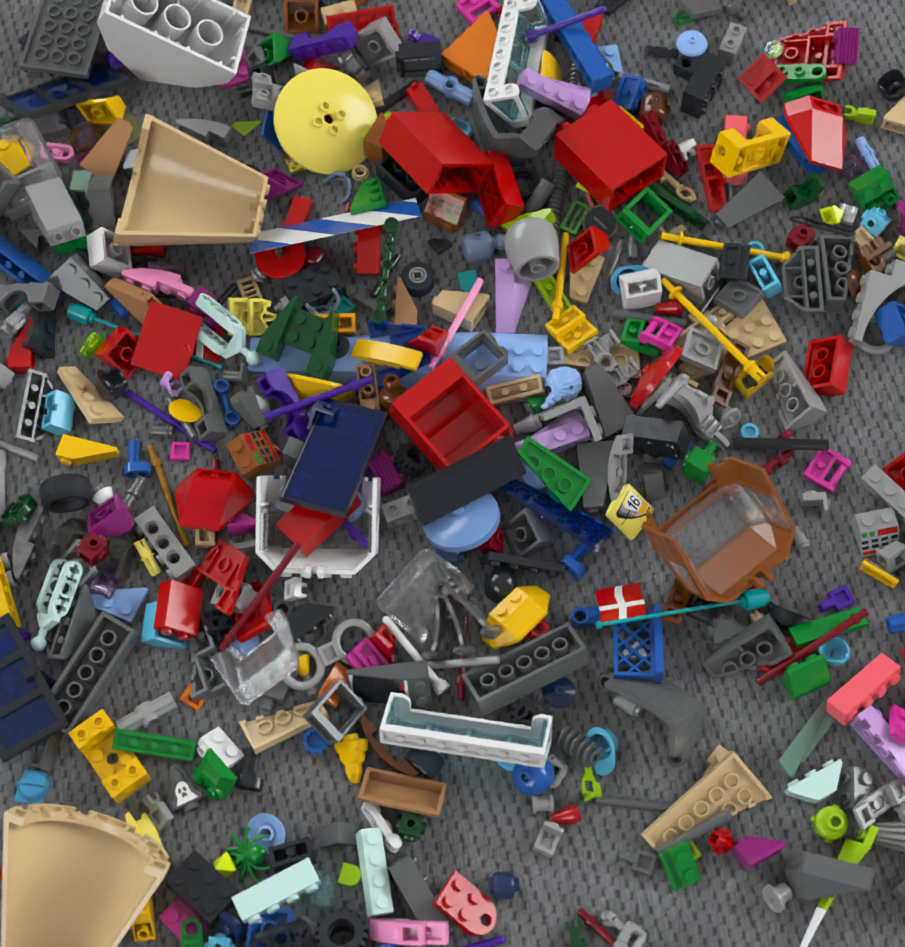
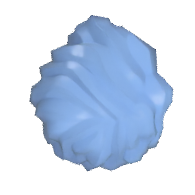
M565 366L552 369L546 377V382H544V388L549 386L552 391L546 398L545 403L541 405V408L548 409L550 405H554L561 399L570 401L576 398L583 384L580 373L576 369Z

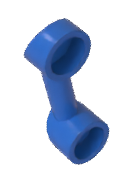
M218 379L214 383V391L216 396L221 399L225 411V424L229 427H235L240 422V416L231 409L227 397L229 383L225 379Z

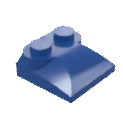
M280 908L271 914L266 912L260 916V920L253 924H248L246 947H250L249 941L253 935L293 922L294 910ZM289 930L288 932L292 938V931ZM277 934L275 936V941H284L286 938V934ZM258 941L257 946L262 947V942Z

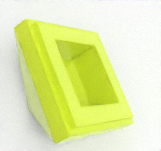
M225 852L213 862L214 868L225 878H228L236 871L228 852Z

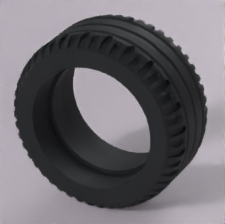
M81 474L55 475L45 479L39 487L41 505L50 512L66 513L81 510L87 507L93 499L91 482Z

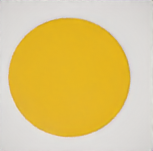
M177 399L169 404L170 414L180 421L195 422L202 416L201 409L189 400Z

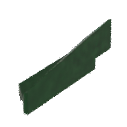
M658 180L648 186L673 210L672 213L700 230H703L709 221L687 202L679 199L676 193L664 183L660 184Z

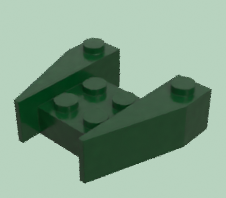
M295 295L264 331L255 352L279 362L285 345L312 355L305 372L322 380L329 381L336 363L340 315L334 310H330L327 319L301 310L304 300Z

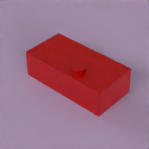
M323 478L303 498L341 508L350 487L345 483ZM356 493L346 518L295 505L275 525L292 544L298 542L302 546L299 551L307 558L363 503Z

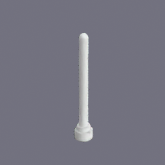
M384 616L382 619L384 624L413 660H424L391 618ZM428 665L429 679L434 687L433 691L439 696L450 685L446 680L438 678Z

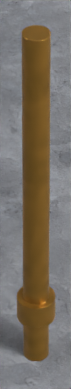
M150 445L147 447V451L151 459L149 461L151 468L155 470L182 546L184 548L190 547L185 529L180 527L177 507L161 467L163 466L162 461L157 456L154 445Z

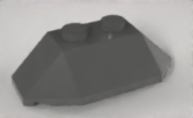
M799 246L781 266L784 301L804 313H824L819 246Z
M31 368L26 372L18 391L12 422L15 439L35 443L51 434V432L41 429L43 415H47V409L44 408L46 394L55 390L47 373Z
M79 584L77 586L69 611L65 616L61 617L57 625L50 629L46 640L48 659L64 660L72 656L89 633L96 611L88 585ZM58 605L57 611L62 609L60 605Z

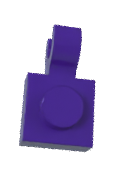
M410 29L408 33V41L413 43L439 41V38L425 32L421 36L417 31Z
M111 52L107 53V66L118 70V66H123V63Z
M844 585L828 592L827 596L829 599L821 601L817 608L820 613L832 607L837 612L853 605L855 600L847 586Z

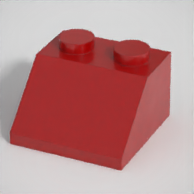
M117 327L94 353L110 369L114 367L120 368L127 380L139 368L130 364L138 339L128 328Z

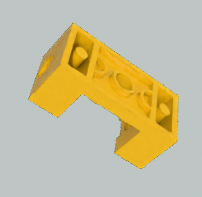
M772 117L759 121L756 128L757 132L750 140L744 138L734 128L720 131L710 162L728 178L780 163L791 133Z
M101 709L68 732V734L88 759L108 793L119 804L153 779L134 752L112 749L115 729L117 727L107 713ZM117 754L118 761L115 764H109L107 761L109 755Z

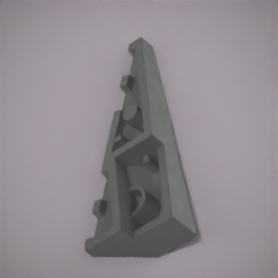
M203 606L201 607L198 636L191 639V663L193 666L191 675L192 692L190 696L193 700L212 699L235 690L218 644L215 642L213 635L207 634V625L203 624V620L206 617Z

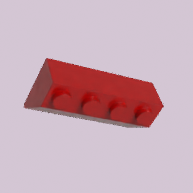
M488 150L486 155L494 162V165L478 196L488 228H494L515 220L523 211L524 203L508 155Z

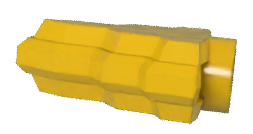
M358 733L345 734L342 741L335 743L334 746L341 762L345 765L346 774L350 782L357 784L360 783L363 772L362 763L365 761V751L368 750V739L359 738Z

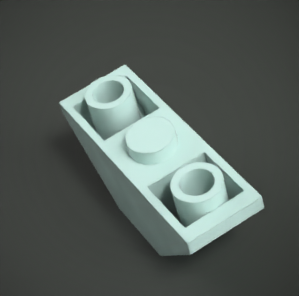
M833 759L822 765L823 769L818 772L816 769L811 770L805 774L806 778L801 781L798 779L793 780L787 784L789 788L786 789L785 794L814 804L829 797L837 789L842 767L841 759L836 762Z

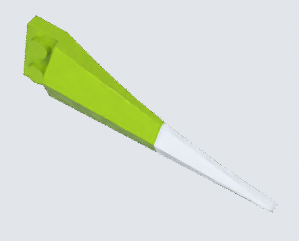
M871 824L863 830L860 828L856 836L857 841L845 839L837 859L858 864L870 850L879 828ZM836 895L831 898H820L800 947H808L819 923Z

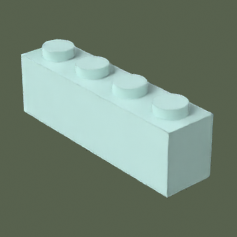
M381 827L361 829L355 836L367 918L387 916L393 913L394 910Z
M308 857L231 898L241 920L244 923L253 924L260 920V916L266 912L271 914L279 910V906L285 902L288 904L293 903L299 899V895L305 892L309 894L316 891L321 882Z

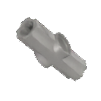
M167 692L151 702L141 703L132 713L115 722L120 729L137 731L141 728H148V725L154 721L157 723L160 720L159 718L177 709L178 706L171 693Z

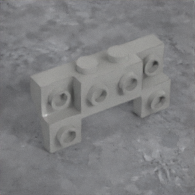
M253 72L251 100L253 107L274 111L277 98L284 86L272 84L271 76L266 73Z

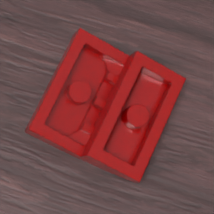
M762 53L738 79L763 103L787 79V76L765 53Z

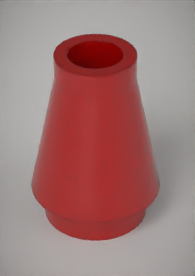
M675 298L662 303H656L657 314L679 316L678 314H683V306Z
M570 804L550 814L551 821L558 825L578 824V821L582 820L577 804Z

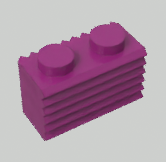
M839 27L836 29V32H833L832 42H835V49H832L831 60H834L833 64H842L843 66L857 65L860 28Z
M386 450L374 455L367 467L372 477L381 478V494L383 497L404 488L403 481H405L404 475L400 473L401 470L397 471L395 468L393 455H388Z

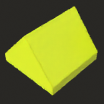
M835 205L819 209L822 221L831 225L840 223L844 213L843 210Z

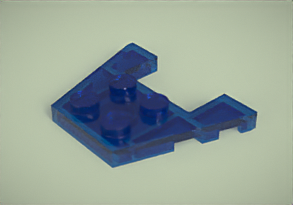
M372 320L367 321L370 339L389 335L391 344L406 348L410 347L404 344L418 337L422 332H426L425 326L402 323L401 325L390 324V322L378 325ZM422 352L423 357L417 369L431 362L430 354ZM390 367L375 370L378 388L384 387L382 383L387 375L394 374L400 379L414 371L402 367L401 369Z

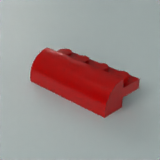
M392 4L326 15L328 32L335 25L350 21L357 33L371 22L386 16L400 39L398 23L395 20L394 5Z

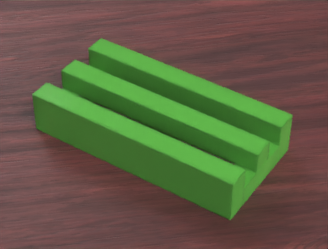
M574 200L559 230L576 237L583 224L584 216L591 209V206ZM576 206H579L569 227H565ZM583 209H585V211H584L582 217L580 218V220H579L577 226L575 227L574 230H572V228H573L575 222L577 221V219H578L580 213L582 212Z

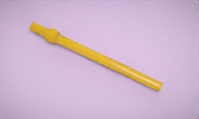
M566 232L562 234L560 267L557 273L555 298L551 308L553 311V323H559L560 312L563 310L562 294L567 260V245L569 243V233Z

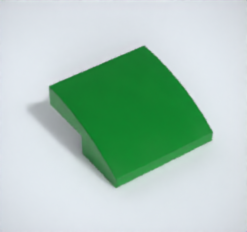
M627 318L621 337V344L643 354L658 356L659 348L648 342L645 344L641 343L638 339L639 334L648 327L645 326L646 320ZM656 328L652 334L656 335L661 328Z

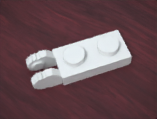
M364 802L361 810L373 828L381 827L383 844L386 849L392 854L399 852L402 846L400 837L392 832L391 824L388 820H384L380 814V807L376 804Z

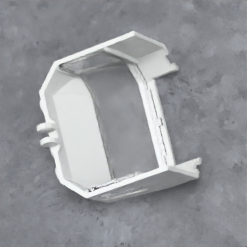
M264 475L257 476L255 553L274 571L293 545L280 533L275 525L286 514V512L274 506L278 491L286 482V476L274 479V476ZM363 477L362 497L364 500V510L357 520L351 522L354 527H358L363 532V536L369 542L368 549L365 550L357 540L354 541L341 524L307 558L298 551L280 576L292 577V573H300V577L311 578L312 574H317L318 579L331 578L332 574H340V578H352V574H356L378 553L381 478L372 477V481H368V477Z

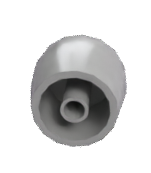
M531 217L517 221L509 227L504 235V248L507 258L519 279L534 282L546 279L557 272L560 267L559 241L557 232L549 221L538 217Z

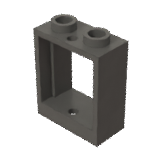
M483 329L450 354L449 357L478 387L508 364L509 354L503 346L500 347L496 343V339L491 333L488 334ZM484 344L498 360L479 375H476L462 359Z
M339 679L332 682L305 712L303 718L329 745L338 743L368 708L364 701L352 692L350 686L345 681ZM333 692L352 710L338 729L318 710Z

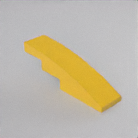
M358 339L350 356L369 363H375V365L385 367V365L397 369L402 367L416 372L423 354L420 351L398 345Z

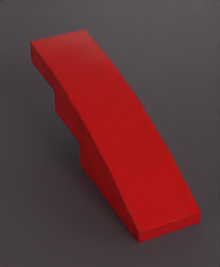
M714 144L695 147L709 213L718 212L727 203L722 174L720 175V170L710 162Z

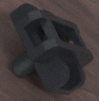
M220 610L207 613L203 624L207 625V634L213 635L216 643H220L224 639L225 633H229L234 626L235 614L228 616Z

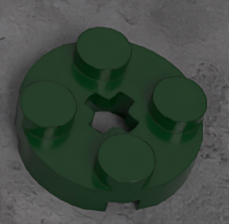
M29 493L20 496L19 499L21 501L16 504L12 502L2 513L1 521L7 527H11L15 523L18 525L22 524L27 519L26 515L28 512L37 507V501Z

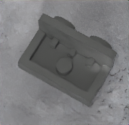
M855 766L841 769L840 809L851 810L861 799L873 792V770Z

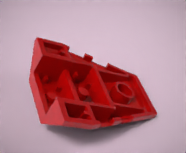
M848 20L828 22L823 27L817 29L813 27L808 29V32L799 35L795 33L777 39L776 45L780 46V42H782L779 65L822 64L827 71L826 78L822 81L842 80L846 75L847 66L833 64L834 60H831L832 49H835V42H832L833 32H836L837 28L848 27ZM778 56L773 59V62H774L776 65H777ZM817 70L813 75H820L822 71Z

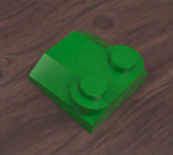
M212 748L207 750L201 764L193 770L194 781L198 785L204 786L206 794L211 800L218 802L227 799L231 795L237 777Z

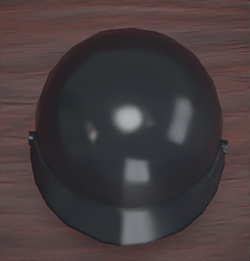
M897 68L891 69L880 77L877 86L884 99L898 101L905 96V76L902 71Z
M118 367L112 368L108 373L99 369L97 371L95 388L101 397L107 400H116L123 396L128 388V382Z
M504 568L492 571L484 583L485 595L492 602L498 604L518 587L516 576L513 572Z

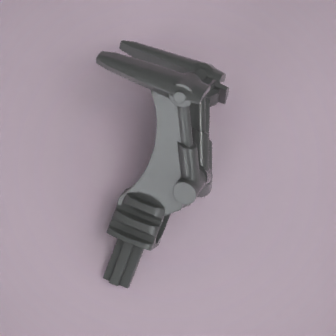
M441 560L430 563L435 581L429 584L432 587L431 594L435 595L432 599L436 608L435 633L431 651H425L421 656L435 661H442L446 658L444 652L440 651L442 636L445 634L446 623L451 621V619L454 621L460 646L453 648V653L463 657L474 654L477 648L472 644L468 645L465 633L466 626L463 617L467 613L471 612L484 627L480 631L481 636L494 640L501 634L502 627L499 625L492 627L484 618L482 611L477 607L479 602L474 597L468 600L462 594V589H457L458 583L454 582L455 577L453 575L446 576ZM446 584L448 586V592L444 595L442 593V587ZM453 597H455L461 604H463V606L458 608L457 603Z

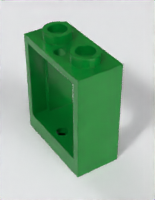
M646 186L619 213L615 220L641 244L673 210L654 191ZM640 199L660 217L650 228L630 210Z

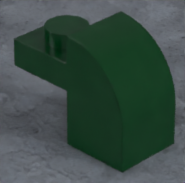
M814 172L802 184L791 185L783 194L785 197L783 200L789 210H798L816 202L819 199L818 195L827 186L818 172Z

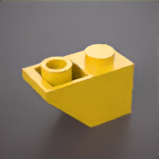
M152 896L131 926L135 942L156 939Z

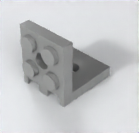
M579 396L538 413L540 420L546 421L576 408L584 418L590 432L589 441L597 442L602 439V427L599 423H596L594 419L596 416L595 410L592 405L589 406L585 396Z

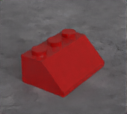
M842 335L809 341L803 375L819 395L835 397L845 395L853 344Z

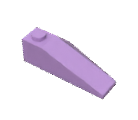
M495 259L496 333H515L532 285L531 281H524L517 277L508 259Z

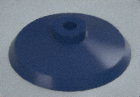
M562 677L543 687V697L552 707L565 708L574 701L576 689L571 680Z

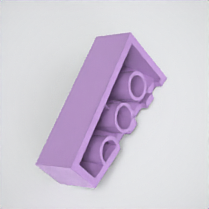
M528 67L520 73L516 83L520 92L574 120L582 117L590 101L591 88L547 78Z
M575 408L566 412L530 436V438L552 453L557 454L576 447V443L589 442L590 432L584 418ZM524 440L515 443L517 450Z
M871 705L855 717V721L851 722L850 725L896 777L901 778L905 785V746L890 737L889 724L883 719L881 711L873 708Z

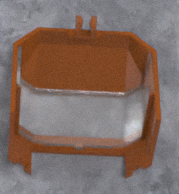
M732 456L724 458L722 463L716 465L714 462L707 463L706 465L715 483L664 524L658 527L651 513L646 511L645 516L647 520L642 525L653 548L685 590L706 601L722 603L735 601L739 595L753 585L757 589H764L765 584L760 579L761 577L768 582L775 580L770 570L782 563L789 555L796 529L765 468Z

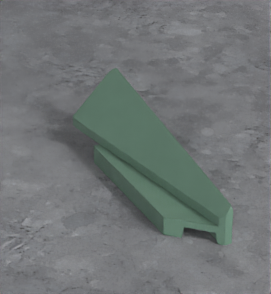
M833 689L775 764L776 768L791 779L799 764H803L835 721V718L826 712L827 699L835 693Z

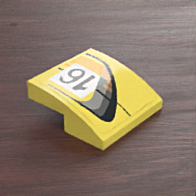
M628 483L622 487L618 498L611 502L605 516L630 540H633L642 530L643 522L647 520L645 516L646 511L652 514L654 508Z

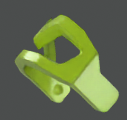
M584 766L585 773L582 776L581 785L582 796H585L584 801L603 797L601 786L599 783H596L593 776L592 767L587 768ZM586 780L592 781L593 792L586 791Z

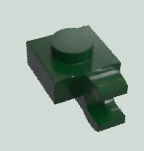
M577 919V928H572L570 922L566 921V929L570 934L572 947H587L585 939L580 938L579 934L582 928L581 919Z

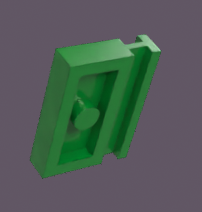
M685 840L667 848L662 853H658L675 893L682 887L686 888L702 880L689 845Z

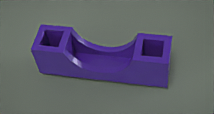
M348 21L335 25L327 34L318 38H311L308 32L294 35L287 50L297 63L353 49L359 34L352 23Z
M282 366L265 372L256 379L264 397L276 399L283 407L300 401ZM304 407L286 414L287 422L283 432L287 440L290 436L305 441L309 433V429H307L309 419Z

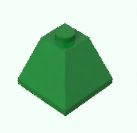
M274 32L257 45L263 48L266 60L264 64L275 67L289 57L291 54L287 49L291 40Z

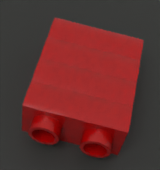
M451 357L391 403L389 413L398 426L438 471L506 437L511 426Z

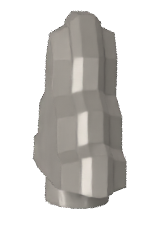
M24 302L4 321L0 327L2 335L8 339L14 338L25 326L30 316L34 315L35 308L28 302Z

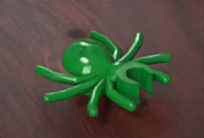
M247 827L244 833L243 845L237 837L231 835V838L239 847H229L225 851H238L231 852L229 856L234 855L236 857V862L233 863L234 866L240 865L235 867L236 871L241 870L243 867L239 882L243 881L246 869L248 868L253 880L259 883L251 867L255 870L265 871L270 870L271 866L260 867L254 865L260 864L265 860L267 851L261 844H251L258 839L265 838L266 835H257L247 844L248 832L250 830V827Z

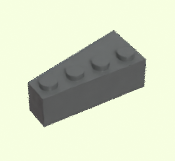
M820 235L814 246H819L824 310L839 311L847 299L848 278L851 271V258L853 256V245L856 236Z

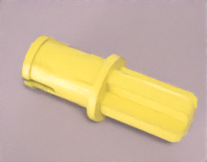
M145 538L133 543L142 558L140 561L144 562L150 575L155 576L159 574L161 569Z

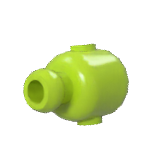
M833 804L832 806L819 809L811 817L815 834L825 840L826 843L832 844L833 840L841 838L848 829L847 816L838 805Z

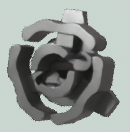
M354 48L341 51V56L337 59L342 67L337 71L351 78L354 77L365 88L367 86L365 81L373 76L371 69H367L369 65Z

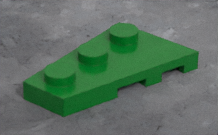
M369 178L361 183L350 207L351 215L387 207L379 178Z

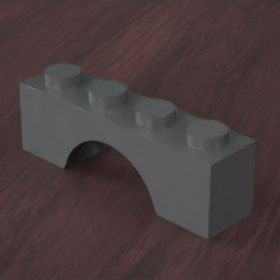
M47 281L43 283L1 284L0 314L11 313L18 304L26 300L39 312L54 311L60 291Z
M189 366L179 375L183 391L191 395L201 408L202 417L194 424L199 441H219L228 431L208 370L203 367Z

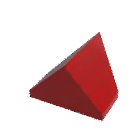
M431 326L430 329H427V332H422L421 335H418V337L404 345L438 357L449 331Z
M383 622L368 639L389 664H394L396 637Z

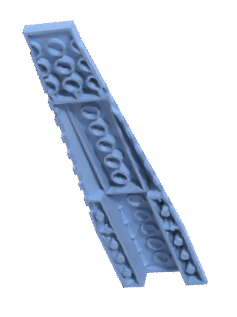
M456 332L446 349V355L443 360L439 361L437 367L446 361L450 354L479 332ZM422 333L345 336L349 340L350 349L344 357L336 359L329 381L349 384V381L357 379L356 365L369 363L350 356L358 339L410 348L404 344ZM491 333L495 337L496 343L500 347L503 346L509 355L508 364L477 387L487 398L485 387L536 374L541 375L544 386L547 371L548 335ZM251 337L250 351H256L261 337ZM482 344L462 360L476 375H479L498 359ZM285 345L279 362L260 354L261 360L257 365L248 364V370L251 373H265L282 366L287 374L320 379L305 372L312 355ZM422 352L423 357L416 372L402 367L397 369L387 365L385 367L375 365L377 388H384L382 384L384 377L394 374L399 377L401 385L406 387L407 390L432 372L428 366L434 356Z

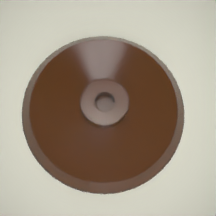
M852 270L849 274L848 285L850 294L856 302L857 294L861 291L862 287L860 285L862 275L860 272Z

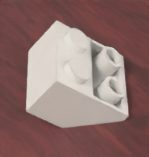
M655 268L619 275L623 309L633 310L660 303L662 295L660 273Z

